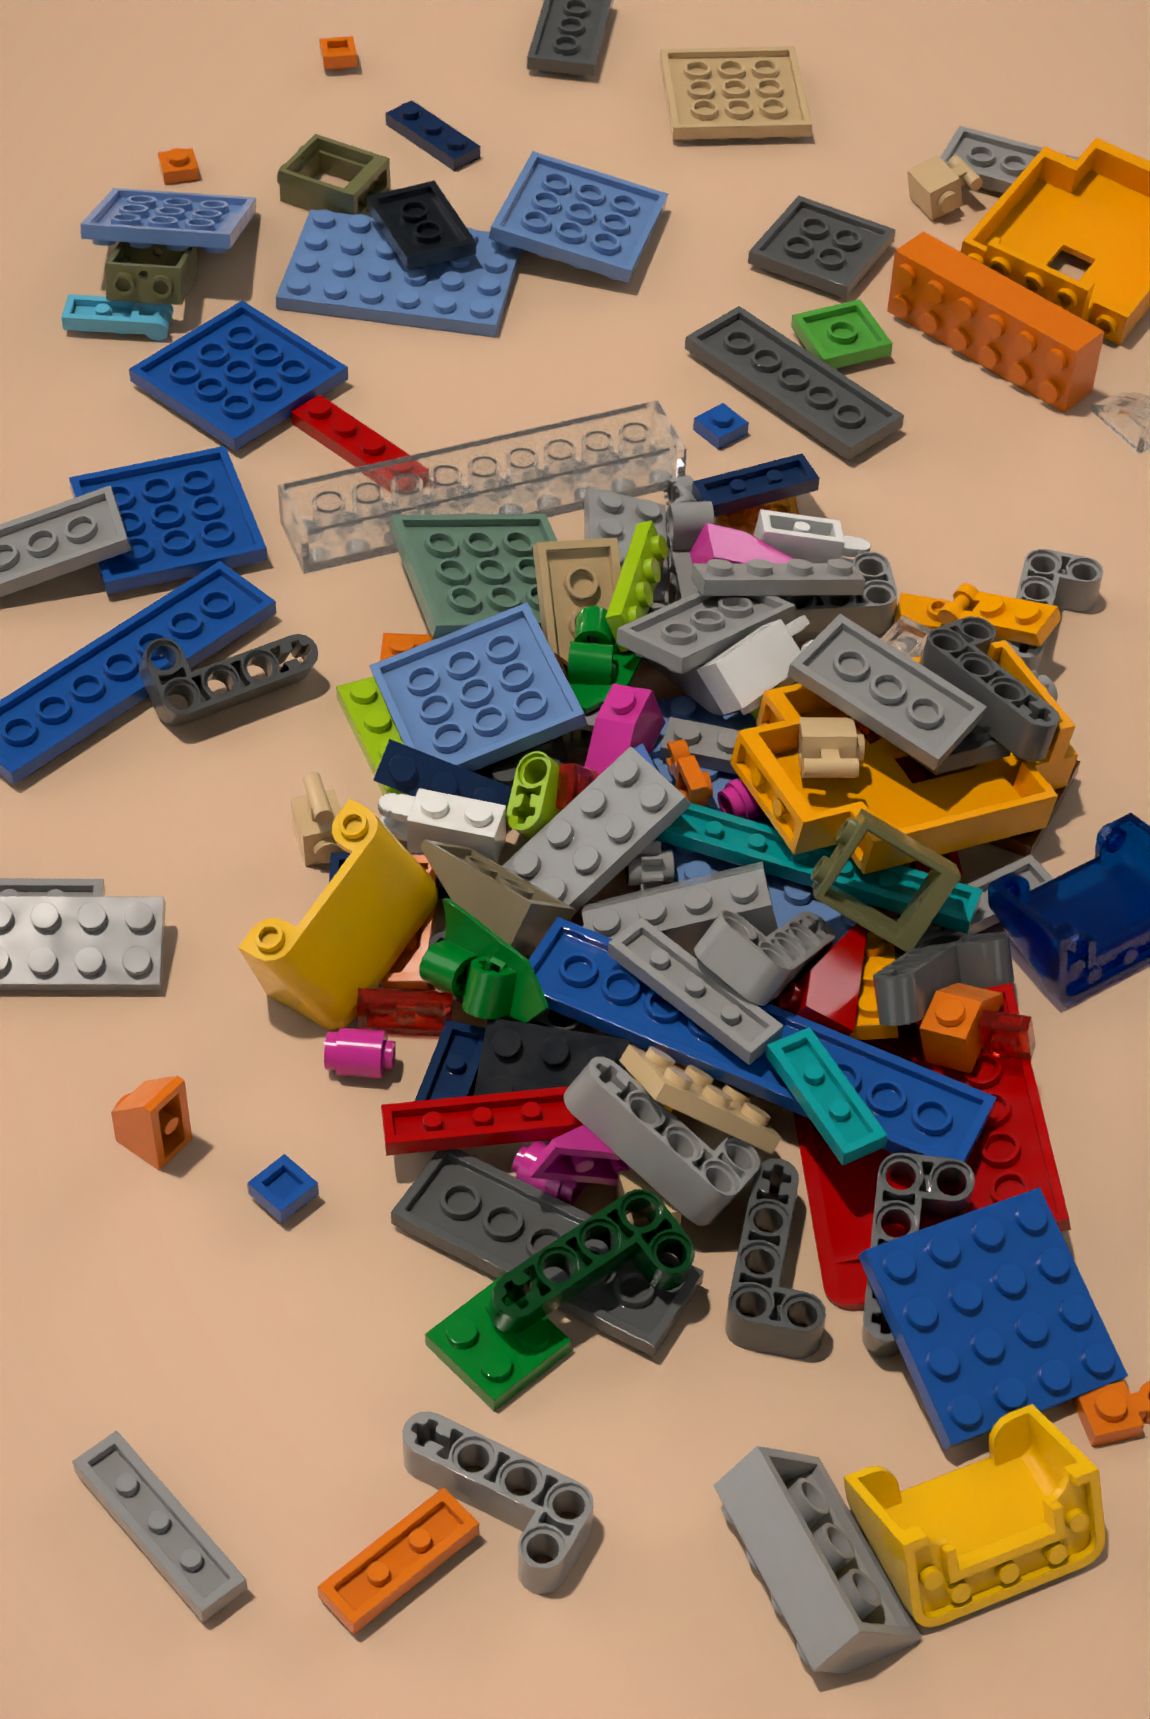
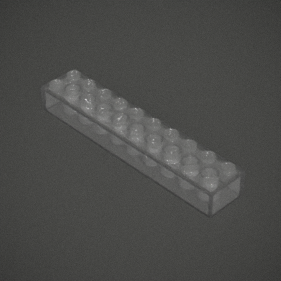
M656 400L278 485L280 522L303 574L397 553L398 549L389 529L392 515L546 514L547 517H553L584 509V497L589 486L602 490H611L631 497L663 491V489L667 488L664 487L665 481L685 476L687 448L660 403Z

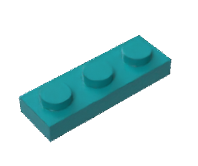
M810 1027L767 1045V1059L842 1166L886 1147L888 1135Z

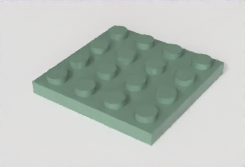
M546 514L392 515L389 529L432 638L442 637L528 602L542 630L532 545L537 542L557 541Z

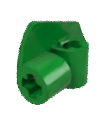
M588 606L578 613L574 642L570 641L567 680L585 714L602 707L613 684L629 686L643 660L642 657L635 655L631 650L620 652L605 618L608 610L599 606Z
M449 898L443 899L446 919L445 940L436 942L426 950L419 966L421 979L455 997H463V1010L477 1018L499 1019L509 1015L523 1023H528L548 1009L549 1006L529 960Z

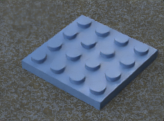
M532 151L491 226L489 239L501 242L508 247H516L535 253L542 258H551L570 264L577 269H586L605 275L612 280H621L629 283L666 206L668 194Z
M113 188L81 223V239L93 240V244L100 246L114 245L115 241L129 242L133 248L152 247V244L167 245V249L173 251L188 250L189 246L204 247V251L207 253H224L226 249H230L256 213V198Z
M528 602L370 665L374 679L404 745L472 772L588 725L585 714Z

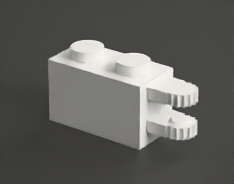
M760 509L753 535L755 538L794 559H803L811 563H827L830 559H843L853 564L852 558L848 559L841 556L856 557L860 553L870 552L871 550L870 542H867V540L843 535L840 520Z
M805 615L796 618L786 626L782 619H778L759 627L697 670L724 715L740 710L745 715L761 705L764 691L788 686L795 682V680L787 676L789 666L813 641H807L799 649L792 638L793 635L803 631L809 624Z
M421 788L418 789L416 797L389 792V794H384V796H380L381 799H378L379 814H382L379 819L397 839L407 841L409 853H423L420 846L425 839L471 847L494 862H499L506 842V805Z

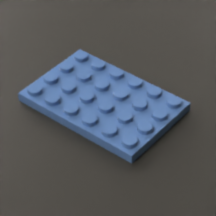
M310 209L277 292L276 309L496 337L523 249L508 247L501 242L489 239L490 232L467 228L476 240V254L461 257L458 260H449L429 265L425 268L407 271L373 217L363 214L351 215L335 213L329 210Z

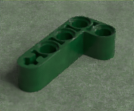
M645 1189L632 1190L504 1274L494 1286L489 1304V1317L492 1323L501 1331L506 1333L521 1332L629 1259L633 1261L653 1287L661 1290L675 1289L685 1281L695 1258V1247L690 1237L658 1196ZM631 1212L641 1213L648 1218L650 1225L645 1227L635 1226L628 1221L626 1214ZM591 1239L600 1240L608 1246L610 1252L603 1255L594 1254L587 1249L585 1242ZM662 1252L674 1254L679 1259L681 1266L676 1268L666 1267L659 1262L657 1254ZM549 1267H558L567 1274L569 1279L562 1283L552 1282L545 1277L543 1270ZM529 1285H530L532 1291H530L529 1293H527V1292H528ZM525 1296L522 1309L515 1303L508 1307L504 1304L506 1297L510 1301L516 1302Z

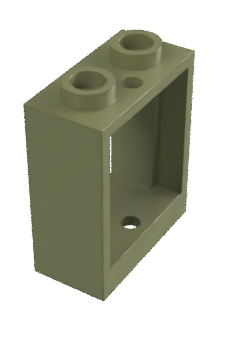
M315 134L278 170L277 183L280 188V201L307 210H329L335 213L365 215L368 212L367 196L387 192L390 189V158ZM319 171L350 182L345 188H341L313 177Z
M119 242L105 263L106 300L182 305L198 278L197 247L189 246L188 250L173 251L167 249V245L152 244V247L133 248L129 242ZM160 248L162 250V254L157 255L154 249Z
M861 808L855 819L848 817L840 827L835 841L839 844L830 858L824 855L813 869L810 880L813 881L814 898L903 951L908 952L915 948L960 880L961 875L955 863ZM867 831L931 869L897 922L833 885Z

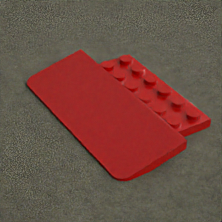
M1012 983L983 988L1003 993L1004 999L971 1074L925 1062L919 1030L923 1019L915 1023L899 1025L898 1038L859 1040L997 1097L994 1109L966 1163L970 1166L975 1178L972 1201L966 1213L1040 1187L1060 1231L1071 1230L1069 1215ZM781 996L778 998L777 1003H776V1007H779V1008H780L779 1002H780ZM793 1112L825 1295L832 1304L841 1309L864 1310L867 1275L858 1255L871 1246L878 1170L882 1161L892 1155V1153L880 1149L842 1166L812 1121ZM893 1177L887 1181L890 1186L898 1190H906L912 1186V1183L904 1177ZM951 1182L938 1186L941 1192L949 1196H955L963 1192L960 1186ZM920 1216L919 1230L949 1219ZM896 1223L888 1224L883 1228V1231L888 1236L894 1238L905 1236L908 1233L906 1228Z

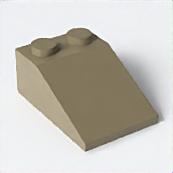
M425 839L420 846L451 900L478 919L528 960L556 918L560 917L570 921L575 909L471 847Z

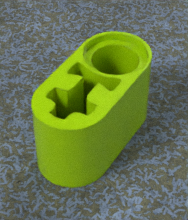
M534 751L528 753L518 763L506 812L509 826L528 840L532 839L568 805L572 789L570 773L543 752Z

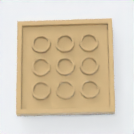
M795 46L660 49V66L673 140L763 139L765 137L794 139L811 136L812 122Z

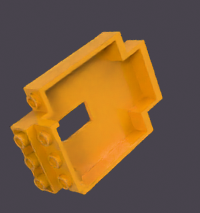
M1097 137L1077 160L1044 146L962 242L960 252L1105 331L1103 338L1121 345L1150 308V161ZM1061 250L1092 264L1079 280L1048 267Z
M1001 640L990 644L987 656L1051 705L1060 716L1047 757L1041 761H1027L1010 752V756L977 764L976 767L970 770L912 783L895 760L908 755L854 719L857 734H864L865 755L864 761H859V776L855 778H801L798 762L800 717H852L800 683L764 691L756 720L757 727L738 731L730 764L794 855L839 844L835 841L840 827L848 817L855 819L861 808L942 855L1046 828L1058 797L1054 790L1067 787L1078 754L1070 744L1075 724L1006 640ZM921 656L914 657L911 659L919 663ZM868 831L851 856L863 875L917 861Z

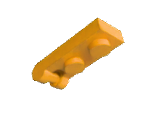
M962 583L953 594L954 600L945 603L938 613V618L943 625L964 617H979L987 620L995 627V638L1039 647L1061 620L1058 606L980 592L976 587L968 583Z

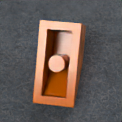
M955 983L936 990L919 1027L925 1062L971 1074L1004 999L1003 993L962 983Z
M179 1076L144 1081L132 1093H128L120 1098L114 1110L111 1111L116 1142L157 1170L162 1169L192 1140L185 1080Z

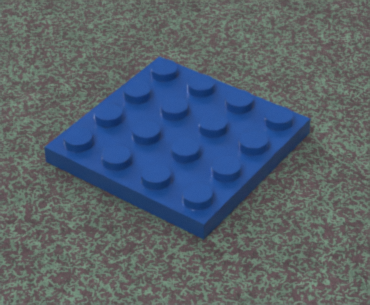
M242 300L129 368L131 382L234 451H237L290 417L291 411L319 394L323 396L348 380V367Z
M226 446L69 477L73 498L111 485L117 500L132 550L96 563L106 594L196 576L219 561L230 568L268 560L266 545Z
M1040 1187L868 1248L858 1255L944 1450L990 1433L993 1425L1001 1417L1012 1411L1033 1404L1040 1412L1074 1400L1082 1394L1108 1384L1120 1382L1128 1377Z

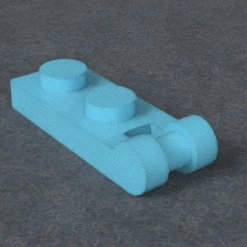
M68 294L61 319L63 330L143 334L154 341H163L168 336L169 323L172 320L174 309L171 304L106 300V296Z

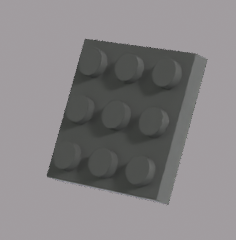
M798 195L750 249L748 263L763 268L765 271L788 277L798 283L807 284L832 295L847 298L892 245L896 229Z

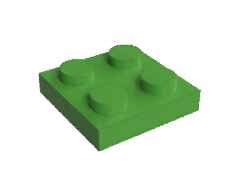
M860 299L792 315L791 327L808 352L834 369L891 356L893 343Z

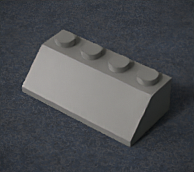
M763 861L587 903L582 910L584 928L611 939L619 935L640 917H643L695 958H698L694 952L695 946L722 910H729L740 915L766 937L778 929Z
M756 1446L713 1485L723 1503L722 1511L724 1516L738 1530L747 1547L746 1555L750 1564L761 1573L772 1593L771 1602L773 1607L787 1621L797 1640L796 1647L799 1655L813 1671L846 1674L907 1648L922 1638L819 1457Z

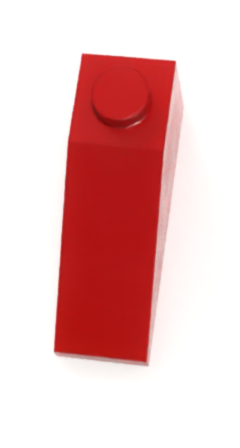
M856 923L838 939L795 983L792 982L786 987L780 998V1008L849 1036L854 1031L868 929Z

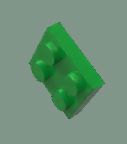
M502 1275L425 1333V1345L494 1412L571 1351V1339L546 1316L518 1333H506L499 1330L492 1323L489 1317V1304L494 1286ZM525 1296L516 1302H512L506 1297L504 1304L508 1307L515 1303L522 1309Z

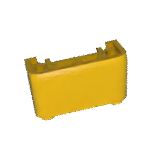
M350 798L332 823V835L336 844L344 851L350 853V855L297 927L279 918H267L258 922L238 946V949L267 995L329 1030L343 1028L356 1017L438 902V891L432 877L370 809Z
M1033 1404L1004 1415L993 1425L988 1443L990 1457L900 1491L898 1481L892 1472L886 1467L878 1465L866 1467L843 1476L846 1499L905 1609L921 1626L930 1628L940 1626L1084 1568L1094 1562L1101 1554L1105 1546L1106 1533L1099 1468Z

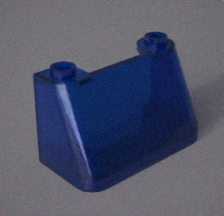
M1133 813L1108 823L1100 829L1096 838L1094 859L1030 890L1029 881L1021 874L1014 872L988 883L989 908L1045 988L1063 1004L1070 1005L1150 964V826Z

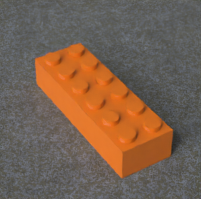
M924 231L895 250L887 308L889 313L1064 413L1092 393L1105 331Z

